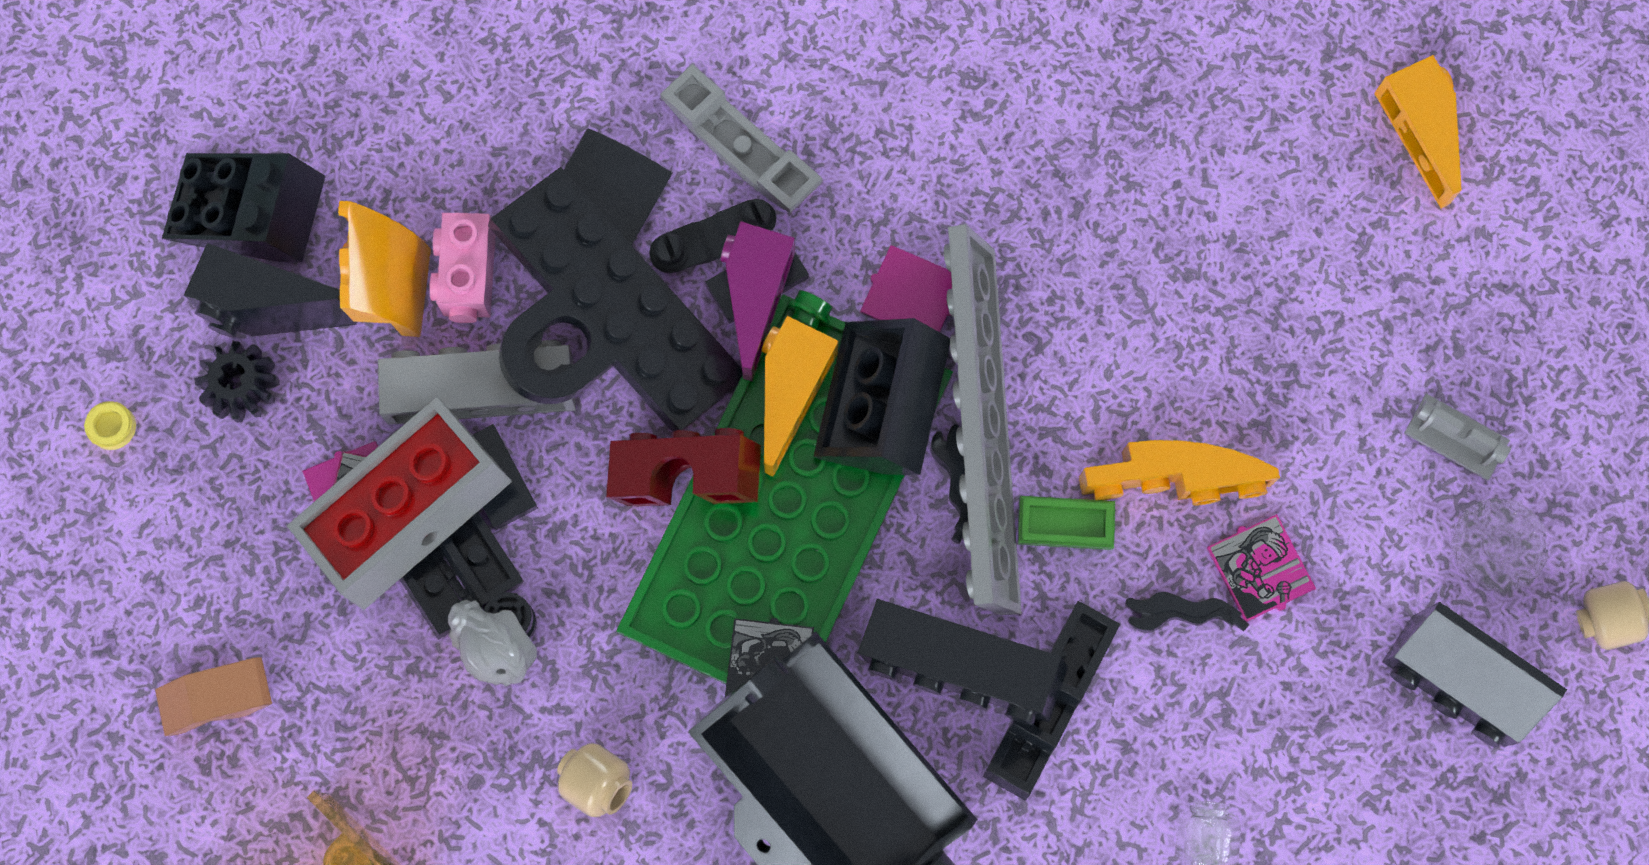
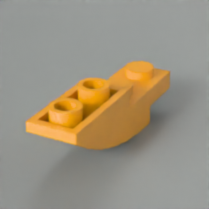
M1150 440L1128 442L1121 452L1123 458L1121 463L1084 468L1079 475V483L1082 495L1094 494L1095 500H1111L1122 497L1124 495L1123 489L1141 487L1143 494H1153L1169 490L1171 488L1170 483L1175 482L1178 500L1191 498L1192 505L1199 506L1220 501V494L1238 492L1240 499L1265 495L1268 493L1267 487H1271L1280 478L1278 468L1256 457L1233 449L1181 440Z

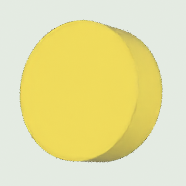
M106 401L97 404L89 411L85 419L84 428L87 437L92 443L105 450H116L124 447L131 441L135 434L136 421L132 412L124 405L114 401Z

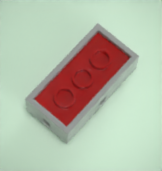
M436 397L299 514L287 527L338 592L365 610L512 481L461 421Z

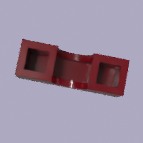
M734 428L716 429L713 436H700V433L688 430L673 431L671 438H658L657 435L650 433L629 434V440L610 441L606 497L626 506L671 505L672 489L675 480L684 470L692 468V494L714 504L758 502L761 445L745 437L744 431Z

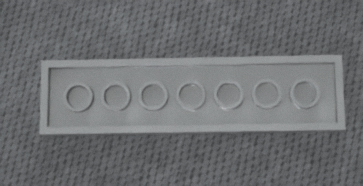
M967 224L948 227L949 243L944 245V260L952 277V289L947 291L948 309L955 321V334L950 337V350L954 362L958 364L959 379L953 384V396L957 408L961 409L962 427H958L956 432V441L959 453L964 456L965 474L960 476L959 486L961 497L964 503H967L968 522H965L963 525V540L966 549L971 553L972 570L967 571L966 586L969 597L974 599V605L999 615L1022 614L995 249Z

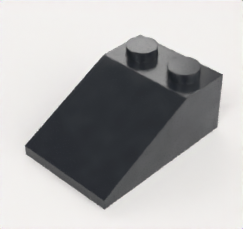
M209 243L206 244L184 293V296L197 308L195 314L210 322L208 327L211 330L230 338H235L237 332L253 337L357 325V322H353L340 308V289Z

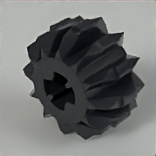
M233 340L229 353H226L220 346H214L213 352L216 359L213 363L209 360H200V367L208 374L194 379L195 385L199 389L205 390L199 396L200 402L205 407L213 406L212 413L219 419H224L230 414L235 422L242 423L246 414L245 409L254 417H261L262 412L257 403L260 400L267 404L275 403V397L266 389L280 385V379L271 373L275 368L274 361L270 357H262V350L254 344L245 350L239 341ZM240 374L242 385L234 389L232 378Z

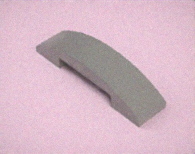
M693 64L660 94L661 99L687 128L735 173L760 194L787 212L791 213L823 182V178L790 149L787 152L782 150L726 100L725 92Z

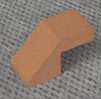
M262 657L250 658L183 675L155 689L165 737L186 733L210 721L241 718L272 705Z

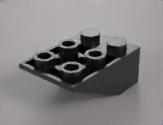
M186 153L171 208L167 215L162 239L204 248L209 243L240 255L270 261L303 262L326 176L289 153Z

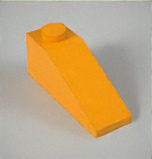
M1434 55L1386 76L1374 94L1442 209L1448 206L1462 191L1457 103L1451 75L1444 67H1440Z
M789 316L786 317L781 328L776 326L771 328L761 350L767 354L765 356L764 470L766 474L772 477L776 473L838 354V340Z

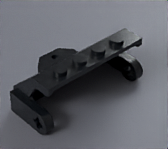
M814 632L781 661L776 656L708 711L688 731L742 795L734 804V838L757 865H955L943 849L969 831L978 820L817 632ZM763 839L768 841L770 846L766 845Z

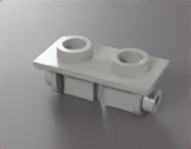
M1427 393L1424 395L1404 432L1407 436L1486 480L1490 479L1497 464H1502L1511 450V447L1507 446L1510 441L1509 439Z

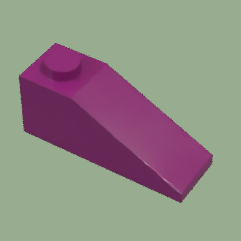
M740 221L736 236L729 234L726 238L721 254V262L726 263L743 379L753 382L762 355V346L770 331L795 256V238Z

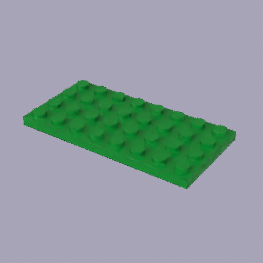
M784 294L782 295L771 328L773 326L781 328L786 317H791L794 310L790 309L787 303L789 300L794 301L795 299ZM829 315L827 318L829 320L828 326L818 325L816 330L838 340L839 351L845 322ZM762 352L753 382L743 379L742 375L716 429L734 428L742 430L745 437L761 445L758 502L714 504L692 494V476L616 630L617 634L725 685L727 683L734 618L770 622L772 618H777L781 624L814 627V632H817L827 643L905 475H885L820 460L813 456L837 356L773 477L766 474L764 470L765 356L767 354ZM947 368L944 369L936 409L953 374V371Z

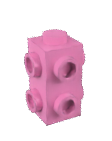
M442 213L441 228L434 229L433 253L434 256H439L438 273H431L430 298L431 301H436L443 316H448L449 320L453 322L474 323L477 321V317H491L496 235L488 227L491 218L490 214Z

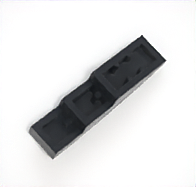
M1077 601L1049 652L1062 656L1068 666L1050 723L1035 719L1034 725H1027L1012 720L982 777L1025 801L1027 800L1050 755L1060 741L1075 709L1082 701L1120 626L1118 622Z

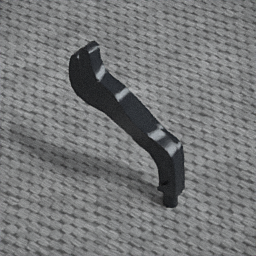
M954 424L948 432L947 441H943V433L941 431H937L934 434L930 452L935 461L950 476L948 498L950 503L959 512L960 517L954 528L956 532L952 537V541L960 544L963 539V525L965 522H968L967 503H964L961 497L959 486L960 476L965 474L964 456L959 453L956 441V432L960 426Z
M1158 592L1145 600L1128 598L1125 602L1128 609L1141 615V618L1130 617L1128 620L1129 624L1143 633H1152L1171 620L1184 621L1200 626L1212 619H1220L1231 627L1236 625L1243 632L1250 625L1241 618V612L1217 598H1210L1201 602H1191L1169 592Z

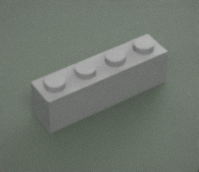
M542 340V344L533 354L536 364L546 370H553L561 364H574L569 345H561V342L556 340ZM501 343L488 345L486 351L467 352V349L462 347H447L440 349L437 355L420 356L419 352L404 350L392 353L391 358L378 359L379 414L388 425L405 424L436 397L458 419L576 411V399L574 397L562 403L542 404L526 399L518 394L508 384L501 371L499 363Z

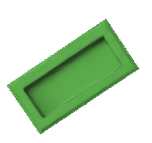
M1035 496L1019 497L1018 545L1114 549L1115 501Z

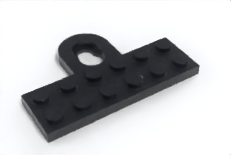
M561 167L490 218L488 227L548 293L509 325L501 341L499 349L500 368L508 384L518 394L537 403H562L577 396L614 366L673 432L688 428L738 385L743 375L740 365ZM556 323H568L575 325L583 332L587 339L588 349L587 353L576 363L561 364L553 370L542 369L536 364L533 354L542 344L543 334L548 327Z

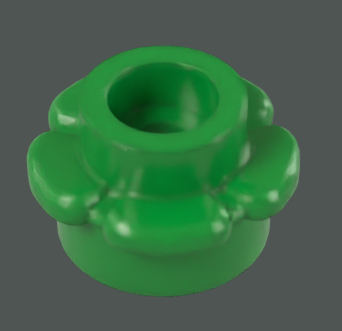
M799 290L795 300H789L787 303L788 307L794 310L791 318L815 330L818 325L828 326L829 320L827 318L833 307L823 299L809 292Z

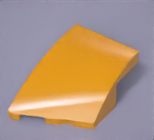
M339 201L338 215L343 216L348 221L347 242L339 249L341 273L340 308L353 322L390 323L402 336L421 337L431 248L414 232L393 219L355 202Z

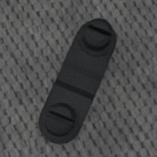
M762 199L747 200L717 212L709 218L692 222L662 234L651 244L649 251L650 260L656 269L664 273H675L695 265L712 262L721 258L727 236L729 234L736 236L740 221L772 231L777 219L775 210Z

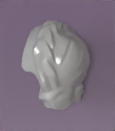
M463 600L451 607L448 615V623L451 630L448 636L452 640V646L460 650V659L466 671L475 679L494 685L503 684L508 686L520 683L524 679L526 671L532 666L537 657V648L521 627L514 613L510 610H502L495 614L488 613L481 609L478 602H470L468 600Z

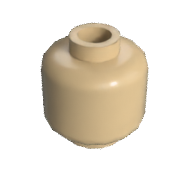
M1620 581L1586 591L1583 598L1584 609L1576 611L1577 620L1584 638L1594 637L1601 648L1611 650L1642 642L1648 637L1649 598L1644 588L1636 590L1635 586L1630 582Z
M589 743L578 750L571 749L563 756L557 768V773L560 775L558 791L561 797L590 817H601L606 813L609 815L616 813L624 805L632 790V782L629 780L630 769L627 763L599 744Z

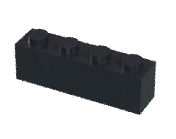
M880 599L876 600L857 652L859 656L870 664L868 671L890 680H896L897 674H901L915 679L913 686L936 695H941L944 688L959 693V701L982 710H987L990 703L1007 709L1005 716L1027 725H1034L1035 719L1050 723L1068 669L1062 656Z

